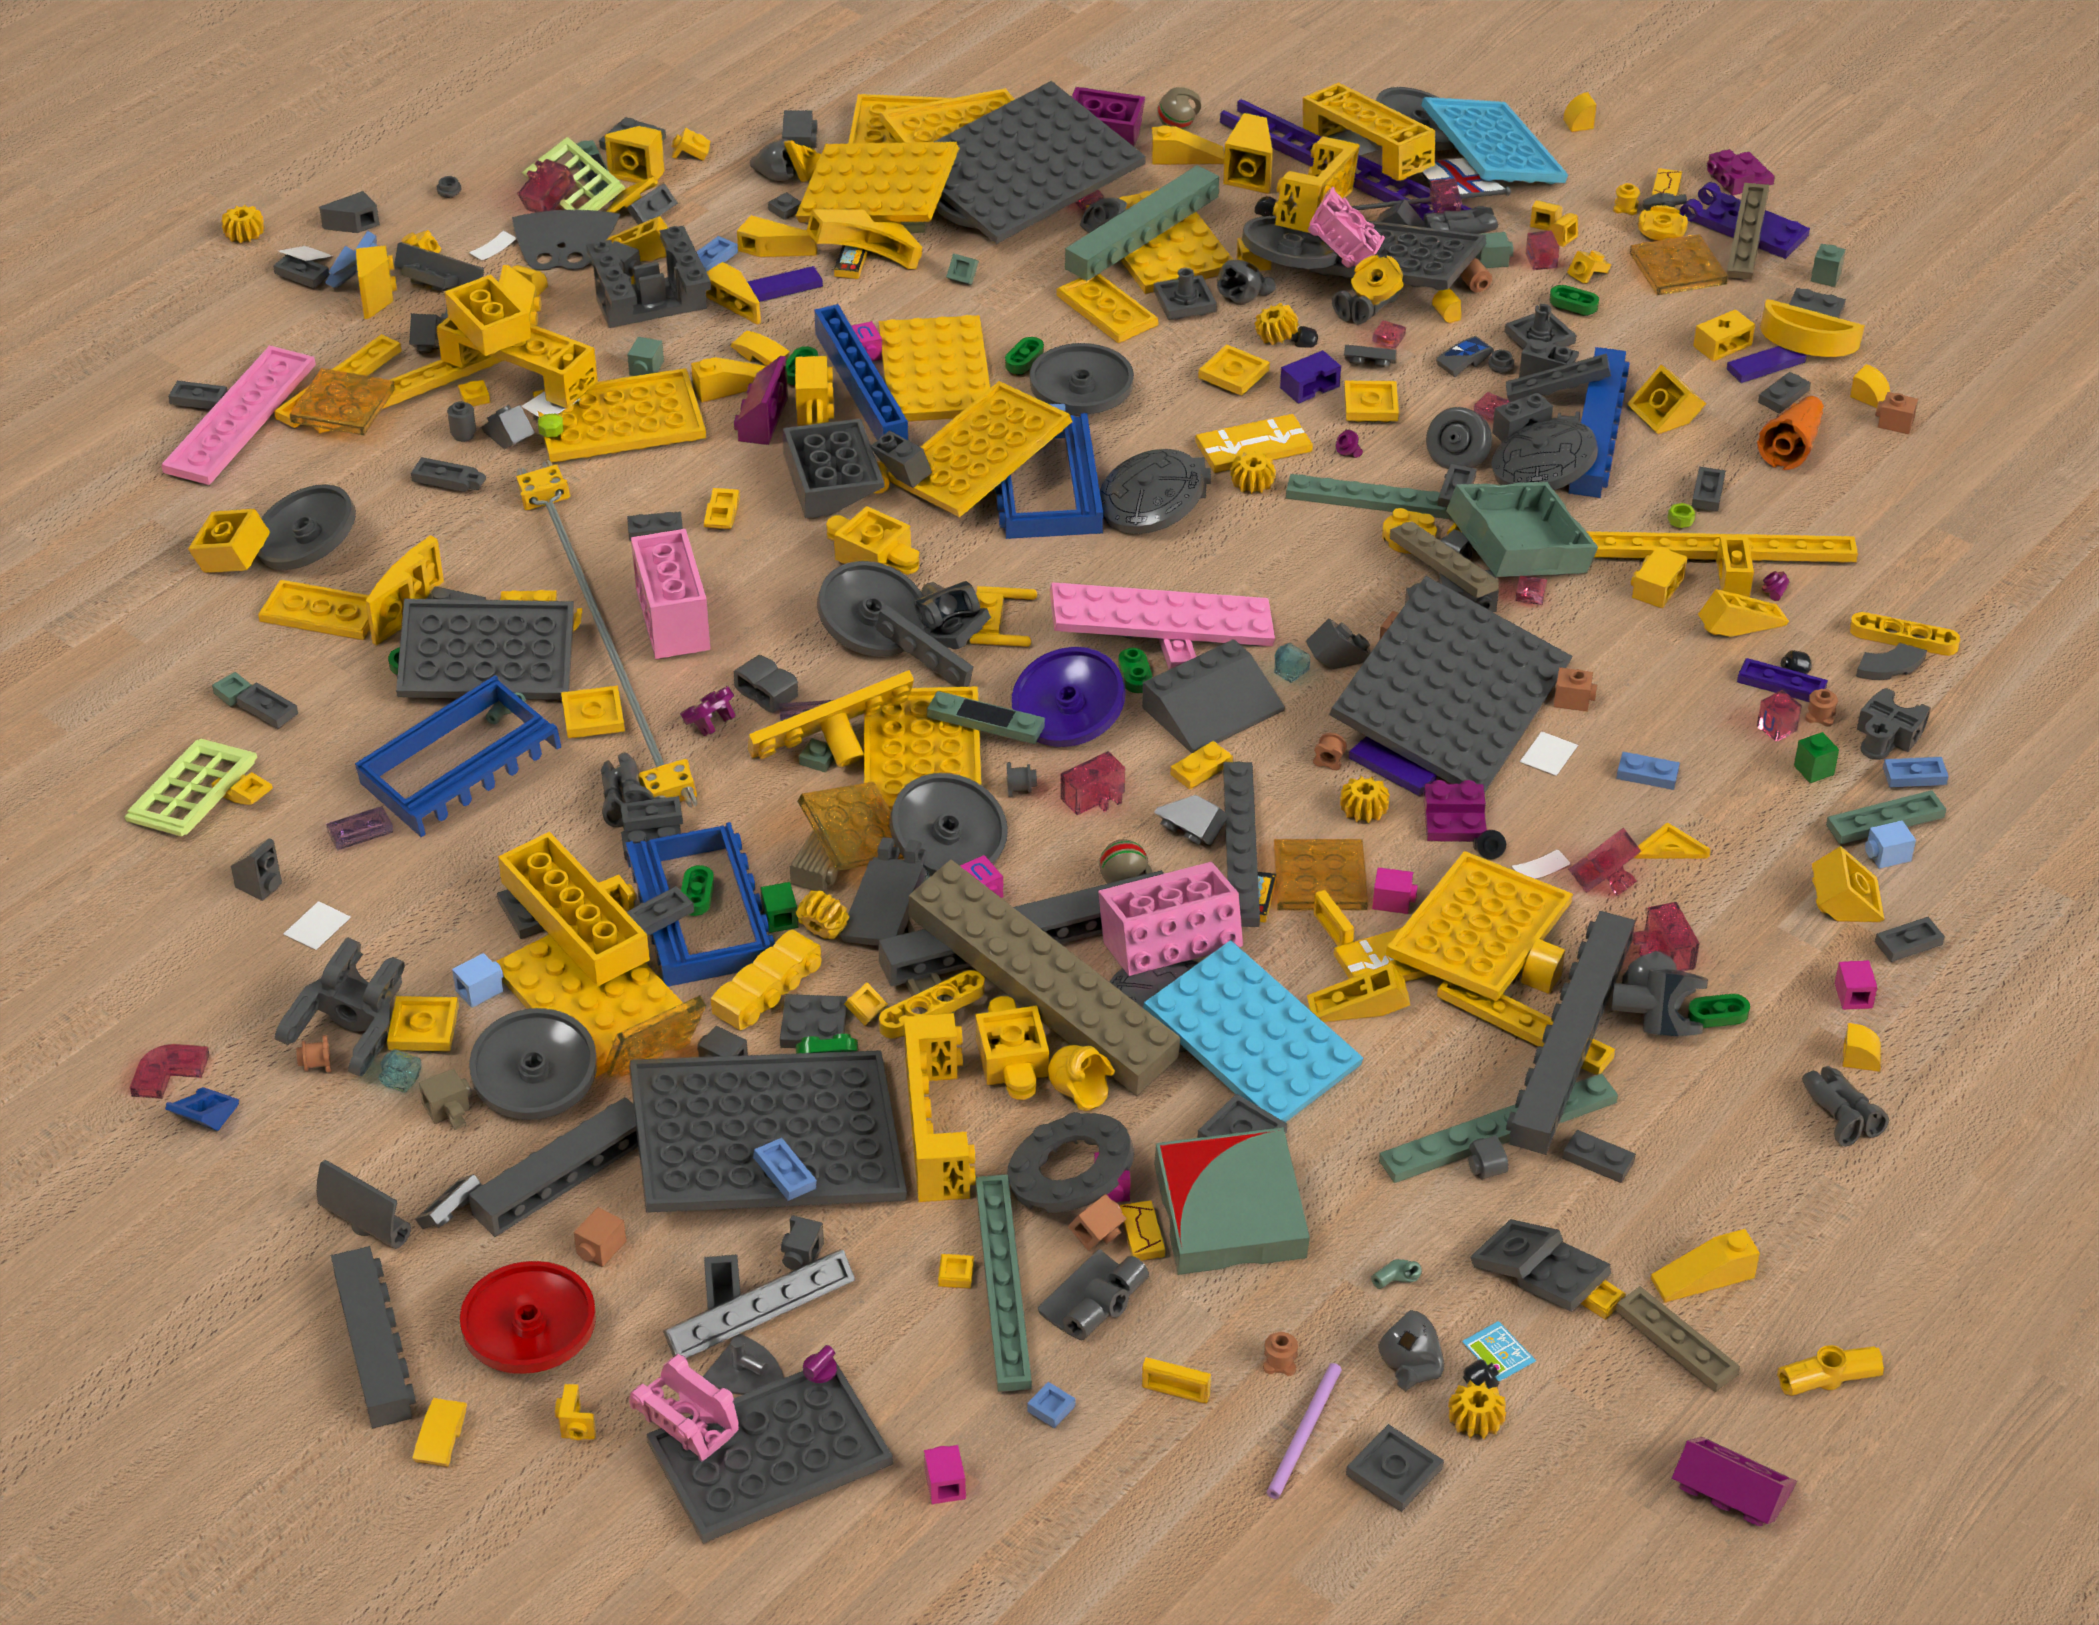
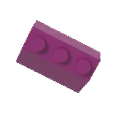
M1075 87L1072 98L1135 147L1140 134L1145 96Z
M779 356L756 374L753 383H749L747 398L742 399L741 412L734 419V430L738 431L739 442L770 444L788 400L786 356Z
M1703 1436L1687 1440L1671 1478L1680 1482L1679 1488L1695 1496H1698L1699 1492L1712 1498L1711 1504L1726 1511H1730L1731 1507L1744 1513L1743 1519L1757 1526H1762L1763 1523L1770 1524L1775 1522L1797 1483L1796 1480Z

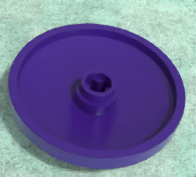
M1085 647L1061 648L1040 656L1023 670L1013 688L1012 709L1045 718V727L1036 742L1054 747L1076 746L1097 738L1114 724L1124 706L1125 684L1119 668L1105 654Z

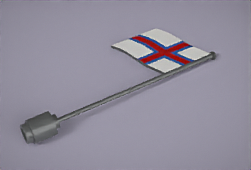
M1465 158L1435 161L1434 166L1425 169L1421 174L1435 190L1444 196L1406 201L1409 204L1456 200V197L1457 199L1502 194L1509 196L1511 189L1509 187H1502L1494 180L1486 181L1481 179ZM1400 201L1351 207L1356 210L1392 207Z

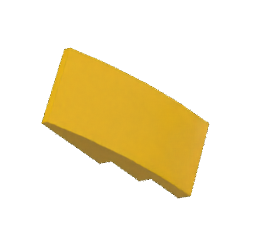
M432 535L414 546L393 564L366 599L371 638L374 645H378L402 629L404 599H427L430 591L435 586L444 582L438 539Z

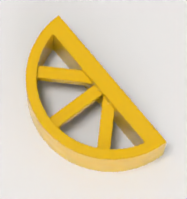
M1770 299L1765 301L1760 324L1762 334L1771 342L1794 352L1820 357H1839L1855 353L1860 349L1865 327L1862 324Z

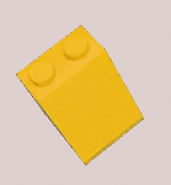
M1243 113L1225 142L1223 184L1266 194L1271 192L1273 150L1266 117Z

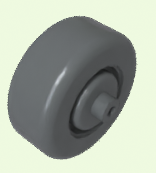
M1452 407L1440 412L1432 420L1426 434V445L1431 458L1443 468L1449 469L1450 464L1474 468L1487 458L1492 445V433L1487 421L1479 413L1464 407Z

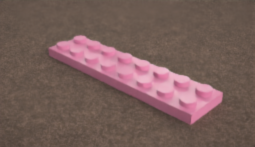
M268 346L161 464L163 473L210 485L315 367V358Z
M1053 582L1050 586L1054 631L1226 643L1234 639L1239 644L1273 646L1275 640L1268 598Z

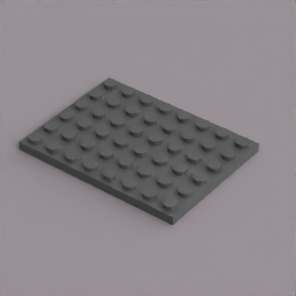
M1052 81L934 141L957 142L959 147L941 198L996 244L1141 167L1146 161L1145 155Z
M1425 576L1333 705L1329 715L1452 784H1460L1465 780L1474 781L1476 784H1484L1485 793L1556 685L1559 667L1567 668L1573 656Z
M881 1050L630 1060L629 1071L646 1213L906 1201L907 1190ZM779 1138H783L817 1180L816 1189L789 1201L753 1158L754 1149Z

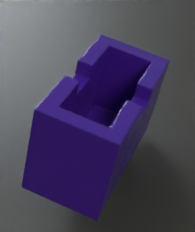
M1322 350L1281 367L1280 389L1299 404L1314 398L1316 392L1326 393L1340 387L1341 365Z

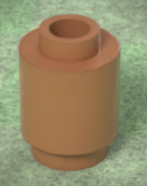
M1476 258L1472 260L1460 275L1473 292L1486 290L1492 282L1491 273Z

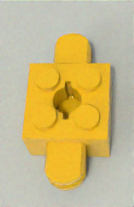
M827 356L796 357L797 426L828 423L829 419H834L833 367H827Z
M868 506L851 520L841 515L832 516L828 519L826 523L827 539L834 541L835 560L844 564L856 561L877 562L890 566L906 575L913 574L919 569V551L911 548L910 525Z
M1007 996L996 997L990 1001L988 1013L975 1014L976 1043L987 1085L1005 1083L1011 1098L1025 1100L1035 1094L1036 1078L1049 1077V1049L1038 1007L1018 1008L1013 998Z

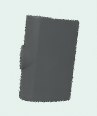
M323 1160L320 1163L316 1193L317 1202L321 1207L351 1223L352 1230L358 1235H371L394 1249L400 1248L407 1241L411 1232V1225L395 1215L398 1204L397 1200L327 1160Z
M1099 1249L1038 1306V1311L1060 1330L1076 1339L1085 1340L1109 1316L1119 1317L1125 1311L1129 1296L1148 1279L1149 1271L1145 1264L1134 1256H1128L1118 1264Z

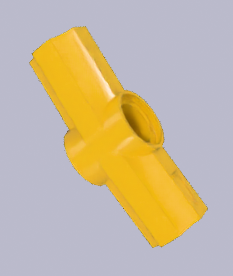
M1826 1345L1818 1350L1816 1356L1779 1367L1777 1376L1780 1387L1785 1395L1794 1396L1819 1387L1825 1390H1835L1840 1387L1843 1381L1882 1376L1884 1372L1883 1356L1879 1347L1876 1348L1875 1346L1843 1350L1838 1346Z

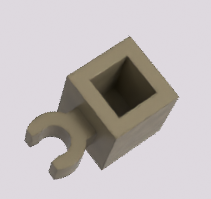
M453 1068L419 1082L422 1104L434 1124L449 1119L454 1130L466 1126L462 1115L470 1110L468 1097L472 1093L465 1078L460 1079Z

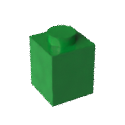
M1823 732L1798 740L1794 767L1809 783L1833 776L1835 774L1839 749Z
M786 882L760 887L762 910L768 920L769 933L799 928L796 915L797 904L791 883Z

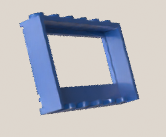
M1081 413L1079 417L1070 415L1072 423L1053 438H1065L1076 510L1016 513L1010 474L995 487V494H1000L997 495V511H1002L999 512V527L1005 528L1006 539L1103 533V509L1087 413Z
M494 675L379 749L356 762L355 766L360 784L415 833L423 837L426 835L422 822L423 817L434 811L435 817L439 821H444L448 817L446 802L458 795L459 802L463 806L469 805L472 801L469 789L471 786L481 781L482 786L487 791H490L495 787L493 772L505 765L506 772L513 776L519 770L516 757L528 750L529 757L536 761L542 755L541 741L545 739L555 749L561 748V742L557 726L553 723L550 724L502 684L498 677ZM498 701L524 722L515 730L407 799L402 797L380 777Z
M731 822L726 823V826L651 839L647 842L641 841V843L633 844V841L625 842L628 867H631L633 882L637 883L639 903H645L669 890L661 861L726 849L756 941L689 955L679 920L650 935L652 945L655 944L657 964L662 969L663 982L668 987L738 973L745 966L752 964L764 950L775 944L773 935H767L766 933L769 932L766 914H760V911H762L759 893H753L755 890L754 877L752 873L747 874V870H749L746 853H740V850H742L740 834L733 832Z

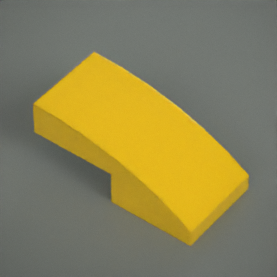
M747 330L733 341L730 346L749 362L756 358L765 366L769 365L779 356H786L787 359L790 353L789 350L772 339Z
M713 488L710 503L707 504L704 527L732 528L740 500L739 489Z
M251 772L247 776L243 774L238 782L227 790L223 798L239 804L252 805L272 790L273 786ZM218 778V779L215 780L213 783H211L212 788H213L222 778Z
M438 1398L432 1399L412 1458L415 1462L449 1467L456 1437L460 1438L467 1403Z

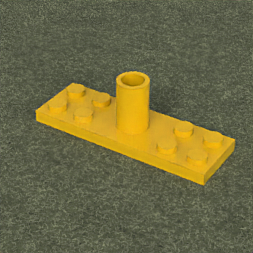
M910 670L750 733L747 748L752 759L758 756L760 759L767 758L776 753L775 749L785 745L786 748H792L802 743L803 738L822 731L837 766L845 767L862 759L864 753L849 720L862 714L866 716L874 715L882 710V706L890 703L895 706L908 700L907 696L911 694L914 682Z

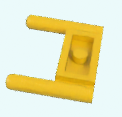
M977 586L976 595L980 608H987L991 618L982 626V630L970 637V644L1029 647L1031 645V638L1029 636L1000 634L1004 598L1035 600L1037 598V591L1026 588Z

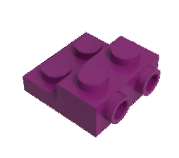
M1731 149L1709 154L1707 171L1731 195L1743 193L1744 183L1774 185L1775 176L1750 152L1736 155Z
M1436 780L1431 784H1425L1423 803L1427 841L1473 842V838H1478L1482 832L1487 830L1484 784H1476L1471 780H1465L1460 784H1447L1443 780Z

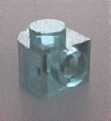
M1287 643L1280 646L1275 652L1274 673L1288 682L1292 683L1310 670V655L1295 645Z
M398 1049L392 1050L381 1061L382 1072L379 1074L380 1082L388 1088L406 1093L420 1075L421 1059Z

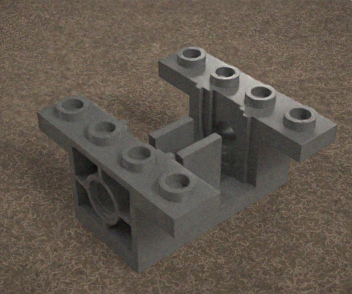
M684 225L659 230L660 239L666 251L668 277L664 278V274L660 273L658 262L634 266L635 284L632 285L631 277L627 276L626 273L623 274L622 258L618 257L611 240L586 244L587 254L594 269L596 300L609 328L707 309L706 291L711 290V281Z

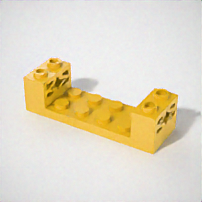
M1339 82L1302 97L1304 129L1320 137H1327L1348 129L1363 138L1375 142L1377 145L1382 146V173L1392 177V179L1402 181L1435 165L1434 129Z
M1324 136L1317 143H1314L1311 150V157L1314 158L1313 166L1309 168L1308 175L1288 171L1278 180L1276 191L1279 193V200L1276 201L1273 209V216H1276L1275 225L1310 233L1308 231L1309 223L1330 188L1334 187V191L1341 198H1346L1353 191L1360 144Z
M446 318L437 326L442 361L463 368L481 352L449 318ZM530 324V339L489 354L543 375L546 401L564 408L570 407L598 382L594 347Z
M954 1013L904 1017L905 1063L918 1202L970 1199V1185H976L975 1166H969V1164H975L974 1144L968 1145L967 1131L934 1134L933 1123H931V1120H926V1118H932L931 1100L929 1096L924 1097V1094H929V1081L957 1079V1066H963L962 1047H957V1045H963L962 1027L955 1026Z

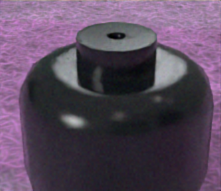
M1270 196L1262 197L1255 205V214L1262 217L1273 216V209L1277 200Z
M1300 326L1297 329L1298 332L1291 335V341L1295 342L1296 347L1312 348L1317 345L1318 334L1313 328Z
M1796 650L1787 652L1780 663L1782 668L1804 674L1809 673L1812 665L1810 656L1807 653Z
M1483 1359L1476 1360L1463 1371V1378L1467 1384L1471 1380L1475 1385L1480 1386L1485 1381L1488 1389L1498 1387L1499 1381L1496 1378L1500 1374L1493 1363L1488 1365Z

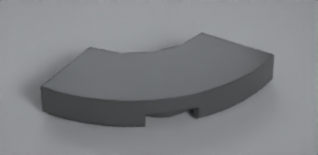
M1110 197L1091 204L1083 214L1080 226L1087 232H1092L1124 212L1127 202L1119 198Z
M1899 643L1895 649L1886 653L1875 654L1865 652L1857 669L1856 677L1886 680L1902 673L1907 675L1923 663L1927 650Z

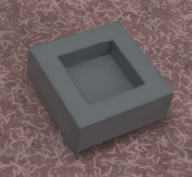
M786 192L769 201L768 210L786 220L797 213L801 201Z

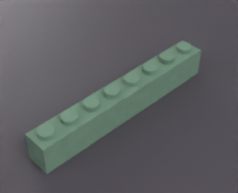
M1198 165L1065 248V269L1086 281L1090 280L1218 198L1220 191L1219 176Z

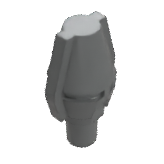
M1657 193L1643 200L1644 210H1650L1653 206H1669L1674 208L1675 205L1685 204L1687 196L1686 194L1674 196V194Z

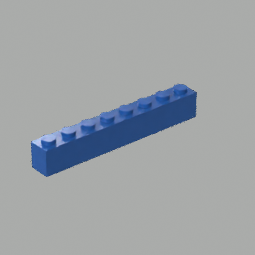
M839 304L814 309L815 335L876 440L888 431L908 440V421Z
M1595 347L1594 357L1607 354L1611 376L1601 381L1588 383L1581 423L1588 426L1595 435L1598 444V455L1592 467L1583 476L1570 483L1569 494L1601 498L1602 487L1608 488L1630 362L1625 361L1626 351Z

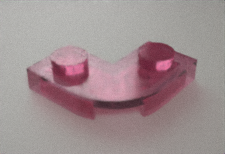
M168 1044L149 1051L142 1057L130 1085L131 1096L162 1099L171 1076L202 1078L210 1056L208 1046Z

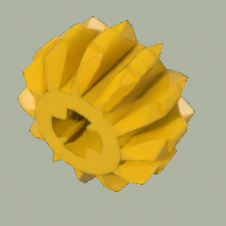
M235 206L234 209H227V213L222 215V230L225 237L229 238L231 242L239 241L241 244L243 241H248L250 243L252 239H259V235L264 233L263 216L261 211L256 210L255 206Z
M1282 303L1276 306L1270 305L1268 309H1262V313L1256 315V322L1254 323L1256 326L1255 330L1264 343L1270 342L1271 345H1275L1277 342L1283 343L1286 339H1292L1291 335L1298 332L1297 327L1299 326L1296 313H1294L1290 305L1283 306Z
M1255 451L1253 454L1244 452L1242 456L1235 457V461L1230 468V476L1233 486L1240 488L1241 492L1250 491L1252 494L1253 491L1263 493L1264 489L1271 488V484L1276 476V470L1272 458H1266L1265 453L1258 455Z
M1360 775L1358 780L1350 778L1349 782L1344 784L1341 789V810L1345 811L1346 818L1355 817L1356 823L1360 820H1365L1369 824L1371 819L1380 820L1381 816L1387 813L1390 794L1383 781H1374L1373 776L1365 779Z
M820 890L810 891L808 895H805L796 911L799 923L803 924L806 930L813 932L814 936L819 935L823 939H835L843 931L850 917L847 913V908L841 905L839 900L834 899L831 894L826 895Z
M1471 1380L1467 1387L1458 1385L1455 1394H1452L1451 1398H1449L1448 1417L1450 1423L1456 1424L1457 1433L1467 1431L1469 1439L1474 1434H1479L1483 1439L1488 1435V1432L1496 1435L1500 1425H1503L1506 1419L1505 1397L1499 1395L1497 1387L1488 1389L1485 1381L1480 1386L1475 1385Z

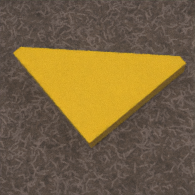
M793 140L785 141V148L800 181H808L814 173L821 154L807 146L798 145Z
M651 176L625 188L617 195L606 212L618 214L623 206L627 208L642 198L641 193L656 187L658 181L654 176Z
M1667 822L1635 847L1632 857L1636 859H1707L1710 856L1711 849Z

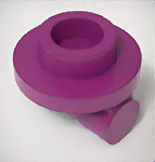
M1345 430L1338 436L1336 450L1339 454L1347 456L1352 453L1355 458L1363 454V450L1358 445L1359 437L1356 432Z
M1773 571L1764 578L1762 590L1765 593L1769 592L1772 600L1779 601L1790 581L1784 571L1778 573Z
M825 1345L818 1353L806 1358L803 1363V1374L806 1379L814 1383H825L836 1375L837 1364L833 1358L835 1351L831 1346Z

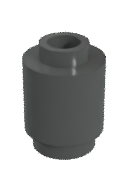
M464 401L455 402L447 410L450 433L455 440L466 442L471 440L476 432L474 408L471 404Z

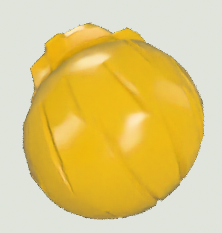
M1069 1045L1062 1047L1052 1056L1048 1066L1049 1079L1053 1087L1063 1095L1073 1098L1078 1110L1090 1111L1104 1103L1109 1092L1106 1075L1112 1076L1115 1072L1108 1058L1099 1054L1097 1049L1092 1046Z

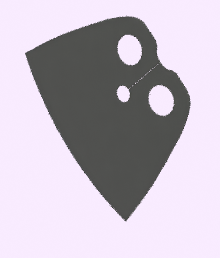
M553 210L514 216L512 220L520 249L531 268L548 270L559 265L566 269H579L591 262L587 254L586 244L606 241L621 214L595 210ZM559 243L566 244L564 248L557 247ZM573 252H579L583 255L582 260L576 263L569 262L567 257ZM542 253H549L552 256V260L544 264L537 262L536 258Z

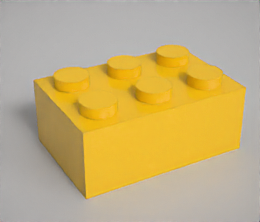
M491 274L445 291L448 318L485 356L531 338L528 311Z

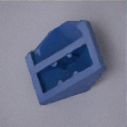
M202 1087L197 1089L194 1095L174 1103L167 1102L165 1110L207 1128L219 1131L238 1107L239 1099Z

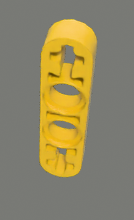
M1867 612L1855 613L1850 623V632L1857 638L1895 646L1902 643L1927 650L1929 653L1944 656L1956 654L1961 640L1960 635L1951 629ZM1885 629H1892L1897 631V633H1890L1885 631ZM1912 635H1921V636H1924L1925 638H1924V639H1920V638L1913 637Z
M968 970L885 1009L879 1015L880 1033L886 1038H900L904 1036V1017L949 1014L980 999L984 995L985 978L977 971ZM950 995L953 999L950 1001H940L937 997ZM916 1007H922L927 1011L923 1014H915L911 1010Z

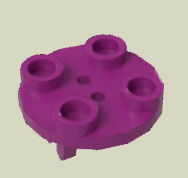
M729 686L717 692L713 691L700 699L701 704L696 707L693 705L687 708L680 715L686 725L694 722L701 733L707 736L716 731L710 720L713 717L712 712L717 711L724 722L736 717L729 703L734 694Z

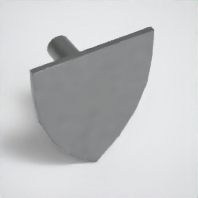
M738 1334L731 1340V1343L704 1374L703 1378L718 1389L725 1388L731 1391L732 1394L744 1395L783 1379V1373L776 1359L764 1346L747 1336Z

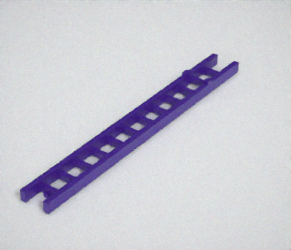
M1243 99L1237 101L1238 112L1267 118L1273 149L1309 166H1313L1314 158L1311 157L1310 150L1313 144L1317 143L1322 137ZM1225 110L1220 112V123L1234 129L1240 117ZM1277 130L1286 135L1281 138L1272 132ZM1296 139L1304 143V145L1300 147L1291 141ZM1358 155L1356 169L1361 170V172L1355 173L1353 187L1383 202L1410 200L1405 197L1408 194L1419 199L1444 196L1440 192L1431 190L1408 178L1402 181L1394 180L1392 177L1382 173L1381 165ZM1371 175L1380 181L1375 183L1366 178ZM1392 185L1400 190L1394 192L1385 187ZM1454 200L1429 202V204L1439 208L1436 211L1431 210L1430 206L1427 205L1428 203L1410 204L1423 221L1424 214L1435 212L1440 214L1448 210L1463 211L1471 209L1461 203L1458 206L1459 202L1457 203Z

